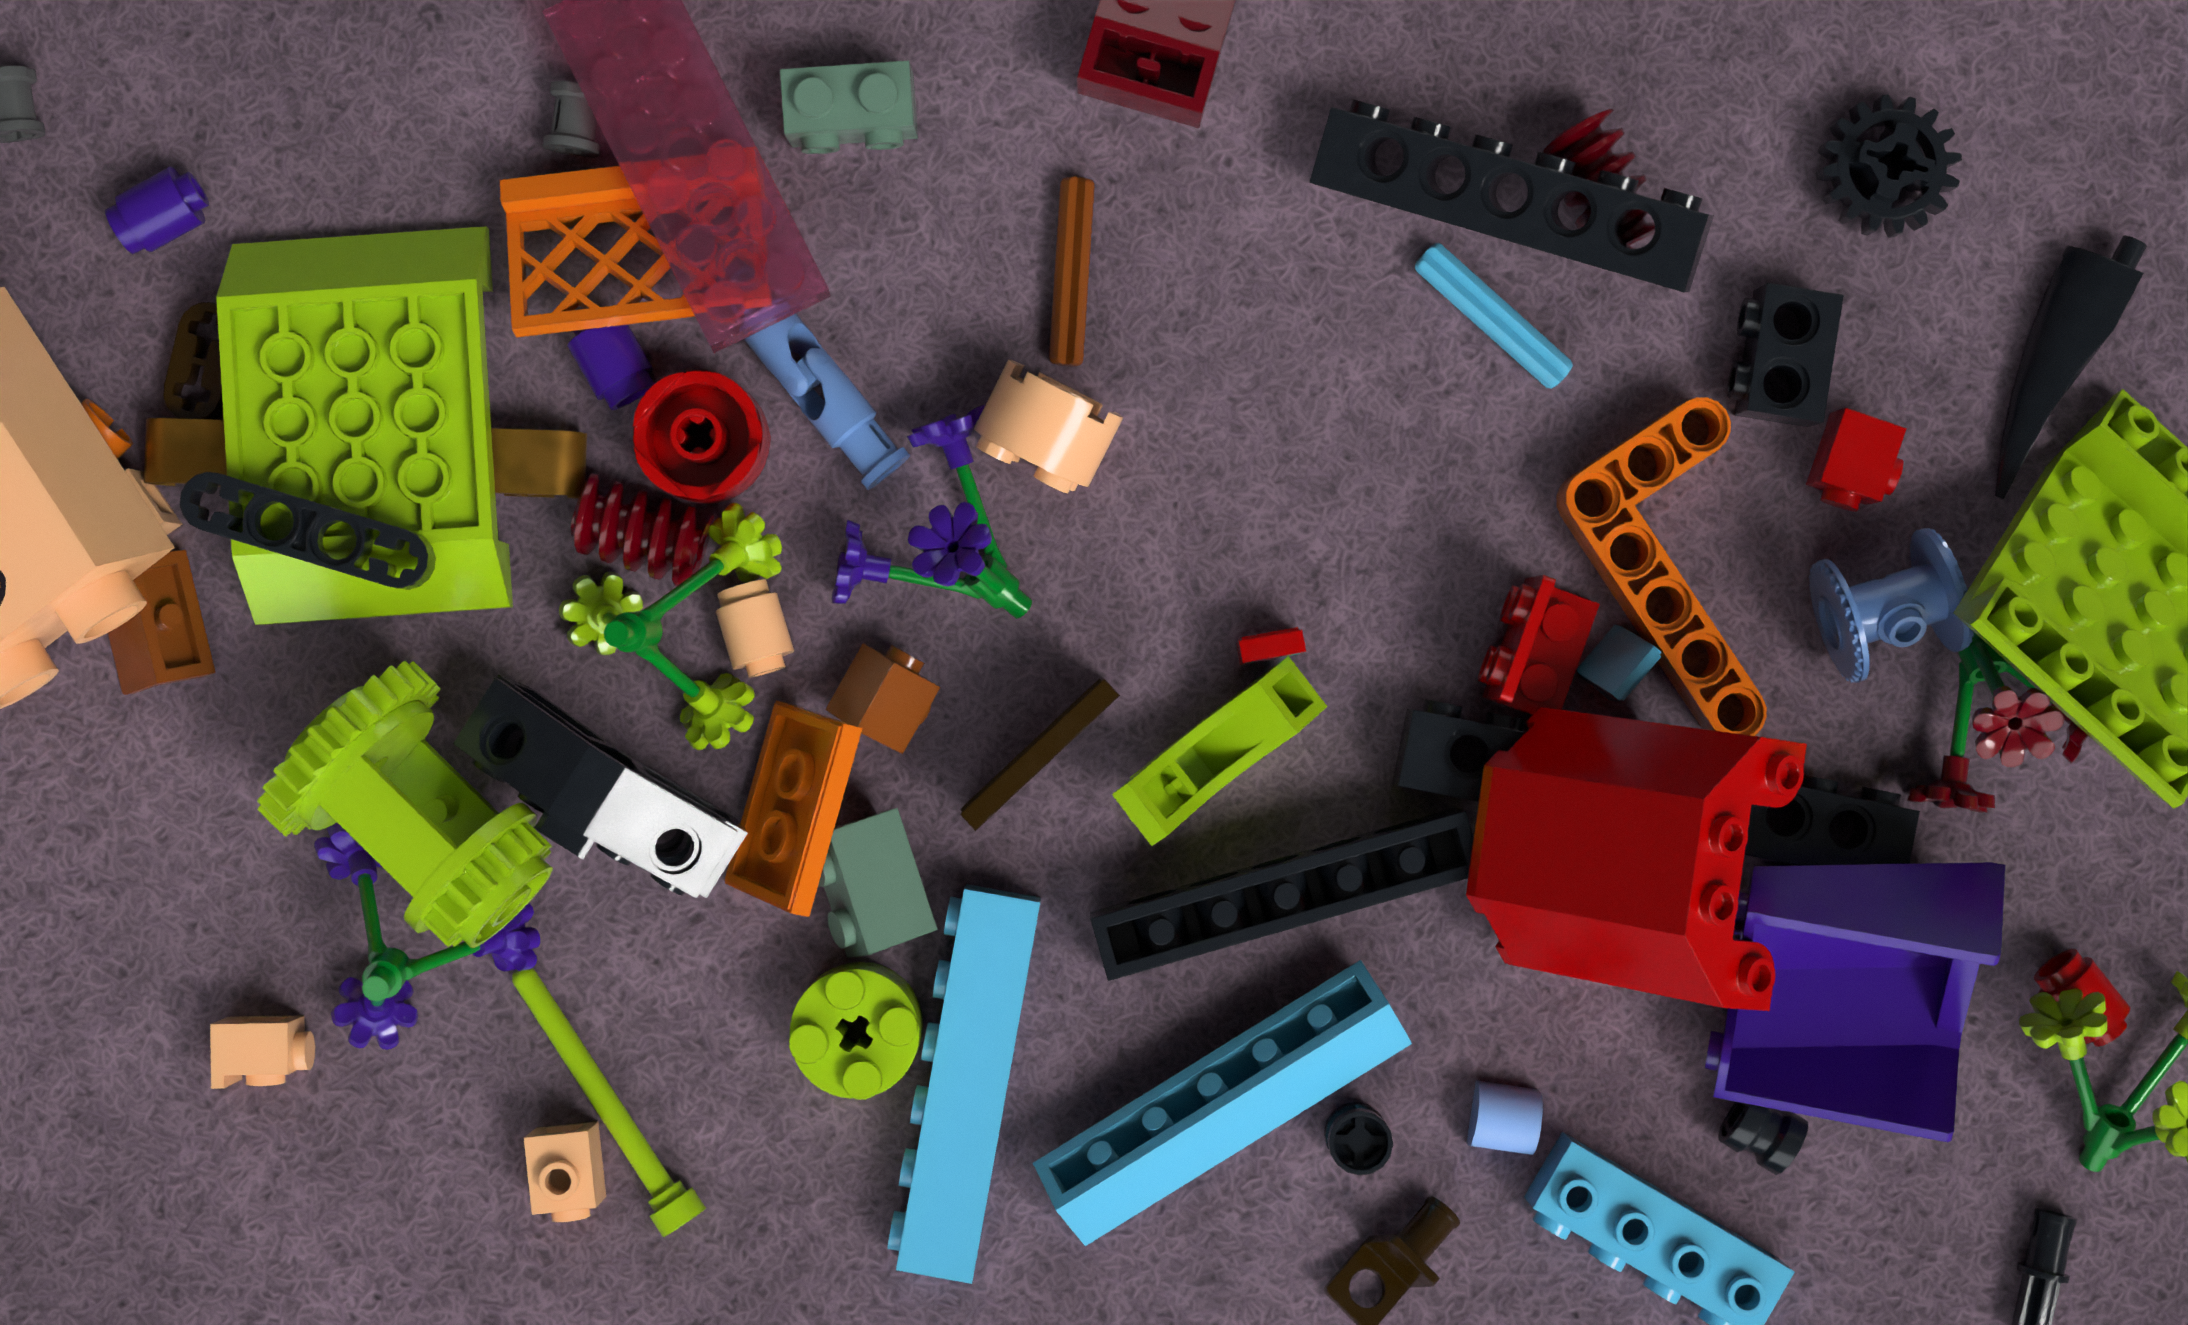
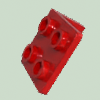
M1546 575L1525 578L1524 583L1520 587L1512 585L1504 601L1499 621L1508 624L1502 644L1498 647L1491 645L1488 648L1478 674V681L1487 684L1482 697L1532 716L1540 707L1562 710L1600 604L1555 588L1556 579Z

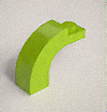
M1287 656L1161 751L1134 773L1112 795L1149 844L1153 846L1168 836L1200 806L1242 772L1299 733L1328 706L1291 658Z

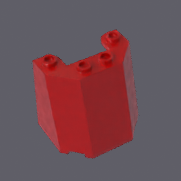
M1540 707L1527 721L1529 730L1508 752L1498 750L1484 765L1466 896L1476 913L1485 914L1499 941L1495 947L1504 963L1721 1008L1770 1011L1772 990L1776 977L1772 955L1767 947L1761 943L1733 939L1738 911L1745 848L1748 841L1751 805L1779 808L1793 800L1803 782L1807 744Z

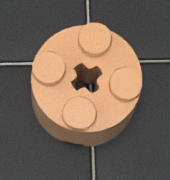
M1008 359L974 427V430L981 435L976 447L1008 464H1011L1012 461L1019 462L1020 458H1023L1037 465L1038 468L1033 476L1068 494L1070 490L1075 491L1078 484L1089 487L1124 417L1116 412H1108L1105 420L1098 417L1103 404L1040 372L1038 376H1035L1027 371L1023 379L1019 376L1025 365Z

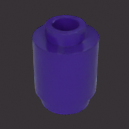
M169 166L115 197L116 204L105 209V215L113 232L131 254H136L143 249L153 252L204 224L205 216L202 209L209 206V201L201 185L190 172L180 175L173 167Z
M628 324L573 331L576 336L567 344V347L598 400L605 399L611 410L620 409L640 399L655 384L650 376L653 367Z

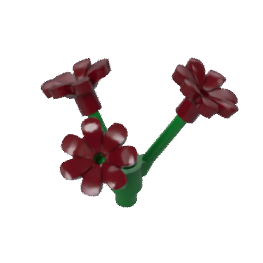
M1974 633L1972 643L1964 650L1958 651L1961 659L1959 663V689L1950 756L1944 755L1941 779L1934 780L1928 785H1916L1915 788H1910L1906 801L1915 803L1938 801V807L1940 808L1960 807L1979 813H1987V808H1995V795L1978 792L1972 785L1967 784L1970 759L1964 758L1973 689L1974 684L1977 682L1986 681L1993 695L1992 709L1988 707L1979 708L1972 716L1973 728L1981 732L1975 740L1976 752L1981 758L1990 759L1999 752L2002 765L2017 767L2024 761V750L2028 749L2037 759H2045L2055 749L2054 743L2046 735L2045 731H2056L2062 727L2065 721L2069 726L2066 729L2067 740L2062 746L2064 749L2062 755L2072 764L2080 754L2082 744L2088 738V735L2059 710L2044 692L2035 688ZM2008 672L2030 689L2020 697H2017L2010 687L2004 685L1999 674Z

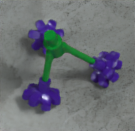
M985 405L972 409L967 415L957 418L956 414H951L940 421L915 427L911 430L913 434L907 436L913 448L925 444H932L936 447L942 446L950 470L955 468L957 470L967 502H961L956 507L954 516L945 505L936 506L929 512V521L933 526L931 529L917 525L910 530L908 543L923 551V553L914 558L912 568L891 565L890 558L867 554V548L862 541V531L859 530L860 524L847 520L845 528L847 540L846 553L840 552L838 558L837 576L831 596L833 604H845L850 598L854 587L861 583V579L887 584L888 578L955 591L976 599L982 598L994 609L1002 607L1016 619L1021 618L1028 612L1032 605V600L1019 589V580L1006 569L1007 564L997 546L972 471L968 465L974 462L966 437L971 436ZM984 549L985 554L983 557L979 555L978 550ZM961 571L967 573V576L964 578H959Z
M338 823L327 828L330 838L321 837L315 841L314 848L319 859L327 861L326 868L329 875L334 879L341 880L351 874L353 884L359 887L368 941V960L370 963L363 972L362 982L356 978L349 977L340 984L338 991L348 1001L347 1003L335 1006L331 1012L332 1021L336 1026H353L348 1035V1042L352 1046L364 1048L368 1045L372 1036H376L377 1042L382 1049L388 1050L398 1045L400 1037L396 1027L398 1025L407 1028L413 1027L419 1015L416 1008L404 1003L414 993L412 985L407 980L423 972L471 954L481 957L491 953L495 966L501 971L515 969L518 971L530 970L536 965L537 956L532 949L539 947L540 934L534 927H525V923L532 918L534 913L530 903L498 933L475 948H471L465 942H461L455 947L451 946L419 959H409L407 954L400 949L387 948L382 939L373 883L378 878L376 867L382 866Z

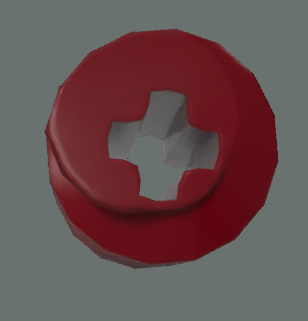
M1613 109L1597 113L1564 130L1542 152L1576 162L1572 175L1595 182L1598 180L1600 170L1624 176L1622 171L1636 157L1633 151L1614 154L1611 148L1625 133L1622 128L1602 130L1600 124L1614 111ZM1644 174L1625 176L1639 180L1636 191L1647 181ZM1578 191L1569 193L1564 198L1567 206H1588L1575 222L1579 229L1587 223L1591 214V205L1584 194ZM1641 209L1634 210L1624 217L1620 232L1622 239L1627 245H1632L1654 234V222L1646 223L1644 219L1648 214L1646 211Z
M591 473L579 495L570 528L571 536H574V546L577 553L588 555L599 544L601 561L611 564L623 552L625 569L634 572L640 569L648 559L649 577L660 580L672 567V581L674 586H678L699 570L710 539L709 527L714 522V515L702 529L696 528V508L689 506L678 521L671 519L672 500L664 498L653 513L647 511L646 491L640 490L630 504L623 503V484L617 481L605 496L599 495V475Z

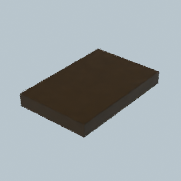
M1099 678L960 809L962 811L960 815L976 831L1120 695L1105 679L1101 680Z

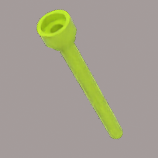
M515 969L512 975L514 986L653 1197L648 1201L654 1211L649 1217L662 1237L669 1235L704 1211L706 1207L693 1187L686 1190L680 1180L675 1183L673 1182L535 969L523 971Z

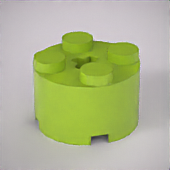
M854 962L837 966L819 976L796 1004L790 1023L789 1049L805 1077L821 1090L842 1098L866 1100L891 1088L910 1068L920 1047L923 1033V1018L919 1002L907 981L895 971L883 965ZM859 1015L865 1017L870 1022L866 1028V1033L873 1039L870 1041L865 1037H861L856 1043L850 1041L845 1036L849 1027L842 1022V1019L854 1022Z

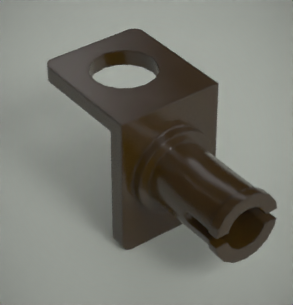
M1433 1196L1428 1197L1424 1201L1425 1204L1398 1235L1369 1236L1325 1285V1294L1356 1325H1378L1410 1287H1433L1439 1281V1276L1425 1262L1451 1231L1460 1225L1457 1215L1442 1201ZM1361 1270L1372 1271L1379 1277L1382 1284L1381 1298L1374 1306L1368 1308L1356 1304L1351 1298L1349 1291L1352 1277Z

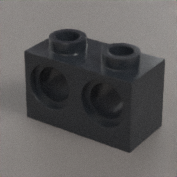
M1766 283L1753 291L1752 298H1744L1737 322L1738 336L1746 337L1742 362L1734 361L1727 385V397L1736 400L1734 416L1803 427H1811L1824 422L1844 295ZM1777 308H1786L1796 315L1799 322V332L1794 340L1786 339L1776 331L1773 318ZM1769 370L1781 373L1788 381L1789 395L1784 403L1772 401L1764 391L1763 381Z

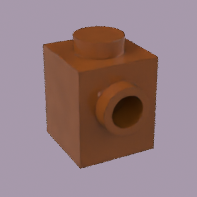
M863 643L825 710L843 722L863 728L861 733L903 754L918 726L927 718L931 704L941 687L919 674L925 663L891 644L885 655Z

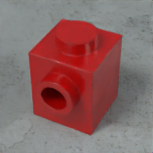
M1848 408L1831 412L1806 485L1823 490L1820 501L1848 511L1857 512L1860 503L1868 505L1882 502L1884 494L1891 495L1900 480L1904 461L1897 458L1907 428Z

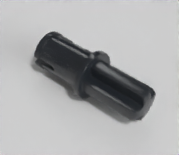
M2035 1208L2032 1233L2024 1263L2018 1262L2017 1270L2023 1272L2011 1325H2052L2061 1283H2068L2070 1278L2069 1275L2065 1274V1268L2077 1218L2063 1213Z

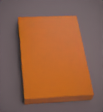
M776 700L740 823L748 834L729 862L724 880L725 884L788 913L810 917L863 728L797 705Z

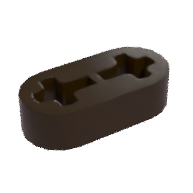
M201 302L191 306L183 313L178 324L164 383L163 397L167 408L181 419L215 420L223 413L219 340L211 341L205 360L203 355L206 339L196 335L199 323L204 325L210 324L213 315H217V304L213 302ZM203 366L201 387L211 391L208 403L197 402L194 411H190L191 401L182 397V390L184 385L195 386L200 367Z

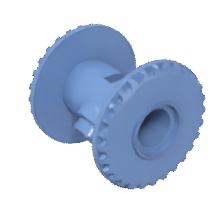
M1923 528L1913 533L1910 542L1911 568L1888 574L1885 578L1879 580L1872 579L1849 587L1837 566L1829 559L1819 560L1810 568L1809 588L1817 625L1830 658L1842 677L1847 681L1857 683L1867 679L1870 666L1869 643L1883 640L1885 643L1893 644L1896 647H1908L1917 643L1924 636L1927 625L1930 624L1939 640L1952 652L1962 651L1972 643L1973 631L1953 614L1967 592V587L1951 549L1934 529Z

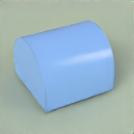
M1476 1080L1467 1144L1473 1147L1533 1155L1537 1149L1541 1132L1543 1114L1542 1093L1538 1089Z

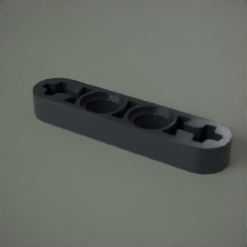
M204 472L195 475L186 482L181 491L179 505L182 515L190 525L202 531L396 589L411 590L422 586L430 579L435 569L436 557L432 545L423 536L406 529L220 473ZM218 485H221L219 490L220 497L247 506L243 518L223 512H214L209 521V509L200 505L203 493L214 494L217 491ZM252 492V493L254 494V496H253V498L249 501V500H248V493ZM283 503L292 511L294 518L293 528L283 539L271 540L262 532L260 525L261 516L270 505ZM243 522V532H239L237 529ZM346 522L355 530L357 537L356 547L346 558L333 559L324 549V534L333 524ZM373 531H380V535L374 544L388 549L401 551L405 542H410L409 553L412 556L418 557V564L415 570L403 569L400 578L395 577L396 566L393 563L369 557L373 548ZM369 557V570L367 571L362 566Z

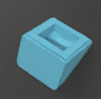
M1614 625L1577 668V672L1608 700L1624 701L1661 658V651L1622 626Z

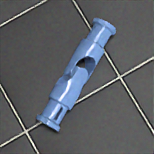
M741 260L732 264L715 281L729 292L756 289L754 270ZM772 294V308L730 312L742 327L740 336L766 368L778 379L831 448L840 447L862 474L861 482L867 490L882 482L910 457V454L904 447H896L874 420L877 412L848 376L826 353L813 333L785 299L777 300ZM790 351L798 353L802 359L796 363ZM819 384L822 385L825 400L814 390Z

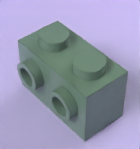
M909 60L780 69L784 134L792 147H801L802 153H834L840 150L839 144L865 142V148L888 150L904 146L903 140L918 139L914 75Z
M898 808L877 812L836 826L833 831L819 886L824 887L832 910L828 913V926L831 935L838 947L844 948L847 958L871 955L938 930Z

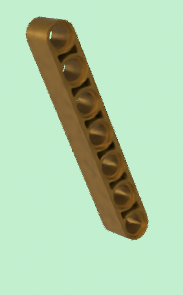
M146 419L145 484L176 486V483L186 484L195 475L204 472L220 473L227 476L224 420ZM491 428L495 493L514 497L555 498V495H566L567 498H579L586 482L587 433L559 430Z

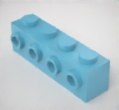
M1564 1132L1560 1134L1524 1196L1531 1207L1537 1210L1532 1220L1541 1227L1564 1240L1573 1231L1592 1243L1587 1252L1607 1266L1621 1272L1627 1263L1646 1274L1647 1277L1643 1285L1667 1301L1677 1304L1680 1297L1684 1296L1701 1306L1702 1309L1698 1317L1709 1325H1764L1795 1273L1778 1257Z

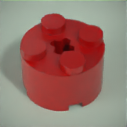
M694 370L668 375L655 383L644 394L634 414V452L641 470L657 487L684 500L701 504H713L732 499L743 493L756 481L766 464L771 436L764 412L757 401L746 390L720 373ZM695 425L705 429L714 425L709 434L714 443L707 451L700 447L693 449V451L690 450L695 443V439L690 434V431Z

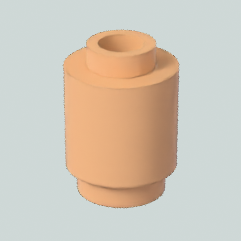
M766 579L747 582L719 592L717 596L721 608L716 610V615L732 668L734 670L746 668L749 678L762 676L785 668L783 656L793 653L794 648L777 593H770Z

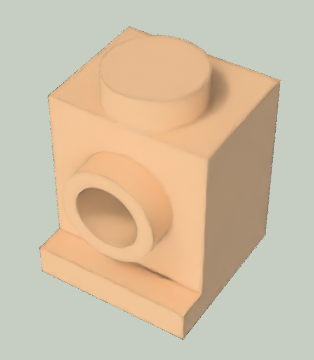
M304 1016L226 1017L210 1024L211 1089L226 1088L242 1080V1075H246V1085L249 1086L279 1085L286 1082V1075L296 1070H311L313 1067L315 1040L311 1031H305Z

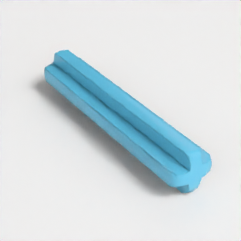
M1434 243L1417 260L1415 264L1416 272L1546 388L1552 389L1556 387L1571 371L1573 367L1572 361L1442 244Z

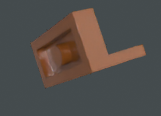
M186 549L169 552L133 580L147 601L146 606L133 618L108 632L121 690L124 695L138 693L158 685L200 678L216 673Z

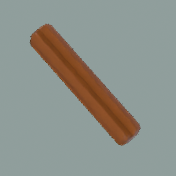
M1066 177L1060 182L1049 350L1051 363L1058 366H1079L1084 358L1095 188L1093 180L1084 177Z

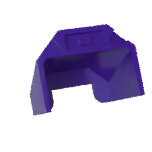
M1983 862L1754 866L1751 872L1748 893L1739 892L1738 911L1733 934L1740 935L1739 940L1753 941L1767 947L1774 961L1775 983L1772 990L1770 1011L1727 1008L1724 1032L1711 1031L1705 1069L1717 1071L1713 1097L1950 1142L1955 1126L1959 1048L1979 965L1995 966L1999 963L2001 955L2005 865Z

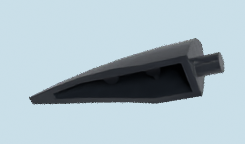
M2124 235L2111 259L2085 249L2066 246L2063 252V259L2052 275L2028 335L2011 392L2000 449L1995 491L1997 498L2001 500L2005 498L2051 411L2114 331L2144 274L2136 270L2147 248L2144 242Z

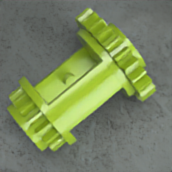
M403 661L397 668L392 665L389 666L379 679L373 675L364 686L354 688L345 693L308 724L289 748L284 762L274 768L273 772L276 776L262 787L266 792L257 799V802L260 804L257 810L285 837L291 832L294 835H298L305 827L309 830H322L338 823L413 897L405 911L404 920L417 933L430 929L448 948L451 945L457 946L462 940L471 948H475L504 928L524 909L547 882L553 868L545 859L550 855L551 851L549 849L552 845L534 829L537 815L525 803H517L499 813L425 740L434 722L433 711L430 708L439 700L436 694L441 689L414 661L410 664Z

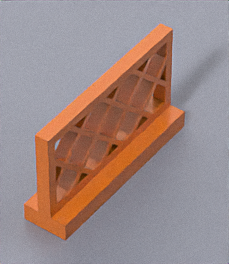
M756 150L500 180V200L506 213L511 325L516 338L773 307L765 203H767L766 188ZM750 206L751 221L734 240L711 224L726 208ZM678 214L689 222L690 225L670 247H667L647 232L661 216ZM615 222L627 232L605 255L584 240L598 223ZM551 229L563 239L540 263L525 251L524 232ZM702 233L724 248V251L704 272H701L681 257ZM639 240L661 256L640 280L617 265ZM752 240L754 255L745 249ZM577 248L597 264L574 288L556 275L554 270ZM738 258L755 271L756 289L729 292L715 281ZM525 265L532 270V273L527 278ZM673 265L695 281L681 298L663 299L651 290ZM608 273L631 288L617 305L599 307L587 298ZM545 280L566 295V298L552 313L528 315L527 299ZM706 291H709L711 293L703 295ZM642 298H644L645 300H647V302H640V301H641ZM578 306H581V307L583 308V309L575 310Z

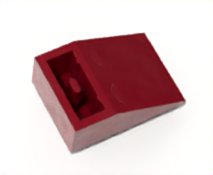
M1100 0L1077 76V93L1200 128L1236 0Z

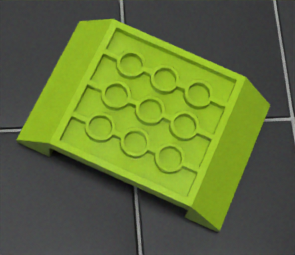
M488 227L232 244L216 296L227 476L415 532L427 539L432 545L436 557L435 569L430 579L420 587L405 590L388 587L231 539L232 559L255 625L513 608L509 544L498 540L483 306V292H493ZM252 492L248 493V500H249V501H250V500L253 498V496H254V494H253ZM229 501V514L243 518L247 506ZM283 503L270 505L263 512L260 522L265 536L275 541L286 537L293 528L294 518L292 511ZM243 522L237 529L239 532H243ZM339 522L330 526L323 537V546L326 553L331 558L338 560L349 556L356 547L357 537L355 530L346 522ZM373 531V548L369 557L393 563L396 566L395 577L400 578L403 569L415 570L418 564V557L412 556L409 553L410 542L406 541L401 551L388 549L374 544L380 535V531ZM369 557L362 566L367 571L369 570Z
M2121 389L2112 396L2045 467L1953 614L2035 688L2044 692L2059 710L2143 786L2175 809L2184 804L2188 796V447L2164 427L2148 408L2140 405L2124 389Z

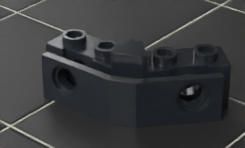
M501 675L494 678L453 743L474 759L472 763L479 770L500 782L508 783L519 791L517 796L523 802L543 813L534 827L538 832L581 859L585 858L594 842H596V847L612 859L627 866L631 862L650 872V876L657 883L681 896L686 892L695 898L699 894L707 898L748 834L739 821L726 811L624 754L529 686ZM670 829H677L675 836L670 841L656 844L658 838L664 832Z

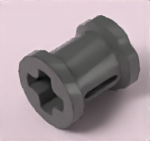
M0 66V143L19 142L45 136L44 123L36 119L31 85L37 82L35 69L25 66Z
M570 81L551 82L550 93L555 97L551 134L544 136L542 147L560 154L589 158L599 157L601 145L595 142L599 107L602 104H606L607 101L606 90L585 83Z

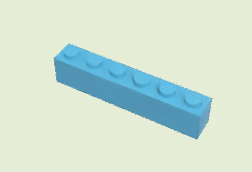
M968 884L964 888L962 899L950 897L944 935L955 936L951 961L939 959L932 996L933 998L944 999L940 1024L930 1022L927 1024L921 1060L933 1062L929 1087L916 1086L910 1123L922 1125L917 1150L905 1148L899 1179V1186L910 1188L906 1213L894 1211L887 1249L899 1251L897 1271L972 1284L1041 897Z
M1359 960L1033 1162V1165L1055 1210L1080 1241L1087 1246L1405 1049L1412 1042L1387 999L1362 961Z

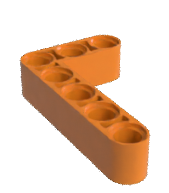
M1696 397L1673 407L1568 477L1561 484L1556 495V507L1561 518L1641 638L1661 651V658L1657 662L1701 728L1755 736L1763 728L1767 718V707L1762 695L1635 506L1718 451L1726 443L1731 432V420L1727 410L1718 401L1708 397ZM1688 412H1695L1701 415L1707 422L1709 434L1702 445L1692 444L1684 437L1682 421ZM1635 447L1647 449L1654 456L1656 470L1649 481L1637 479L1628 467L1629 455ZM1582 482L1596 485L1603 495L1602 509L1595 517L1582 514L1575 504V492ZM1618 535L1630 537L1637 545L1638 559L1630 570L1619 568L1610 556V547ZM1655 588L1666 590L1674 602L1671 617L1662 624L1655 622L1646 610L1648 595ZM1693 641L1701 643L1709 655V663L1706 670L1696 677L1690 675L1682 664L1684 648ZM1733 694L1741 700L1744 707V716L1735 728L1729 730L1719 721L1718 706L1725 696Z

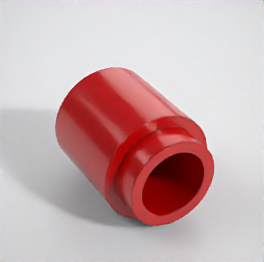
M2069 949L2051 958L2035 973L2034 980L2040 987L2038 993L2046 992L2056 1002L2059 1001V995L2062 991L2080 989L2083 998L2092 992H2099L2104 995L2106 1011L2103 1014L2107 1016V1031L2099 1037H2084L2086 1044L2092 1042L2096 1047L2104 1046L2119 1037L2127 1028V1023L2124 1019L2130 1012V1006L2092 958H2083L2076 949Z

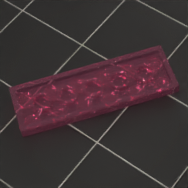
M564 0L542 11L713 353L831 297L829 288L682 0Z

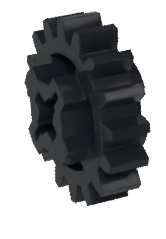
M1882 95L1874 101L1872 111L1862 101L1849 110L1851 122L1840 118L1830 126L1831 133L1838 141H1826L1819 146L1817 153L1824 158L1830 159L1831 163L1815 173L1816 179L1831 181L1834 188L1822 200L1825 205L1839 200L1842 202L1845 208L1838 220L1842 224L1847 223L1856 216L1862 218V235L1868 236L1874 233L1881 223L1884 225V231L1888 238L1896 237L1903 233L1905 222L1913 231L1927 225L1926 212L1937 215L1948 207L1947 202L1939 192H1950L1959 186L1960 181L1954 176L1947 174V168L1960 162L1962 155L1956 152H1946L1944 143L1949 141L1955 133L1952 128L1937 133L1932 127L1939 114L1936 109L1930 110L1921 117L1914 114L1916 98L1908 97L1900 103L1897 109H1893L1890 96ZM1885 126L1884 132L1880 134L1877 143L1864 140L1862 143L1856 141L1863 131L1873 127ZM1917 142L1919 143V145H1920L1921 148L1923 149V152H1924V154H1925V157H1924V155H1923L1921 149L1919 148ZM1886 154L1892 156L1890 161L1891 167L1900 170L1899 174L1891 179L1886 177L1887 166L1878 162ZM1850 174H1853L1863 191L1862 195L1856 189ZM1901 189L1909 192L1915 190L1921 192L1911 204L1891 208L1892 203L1898 199Z

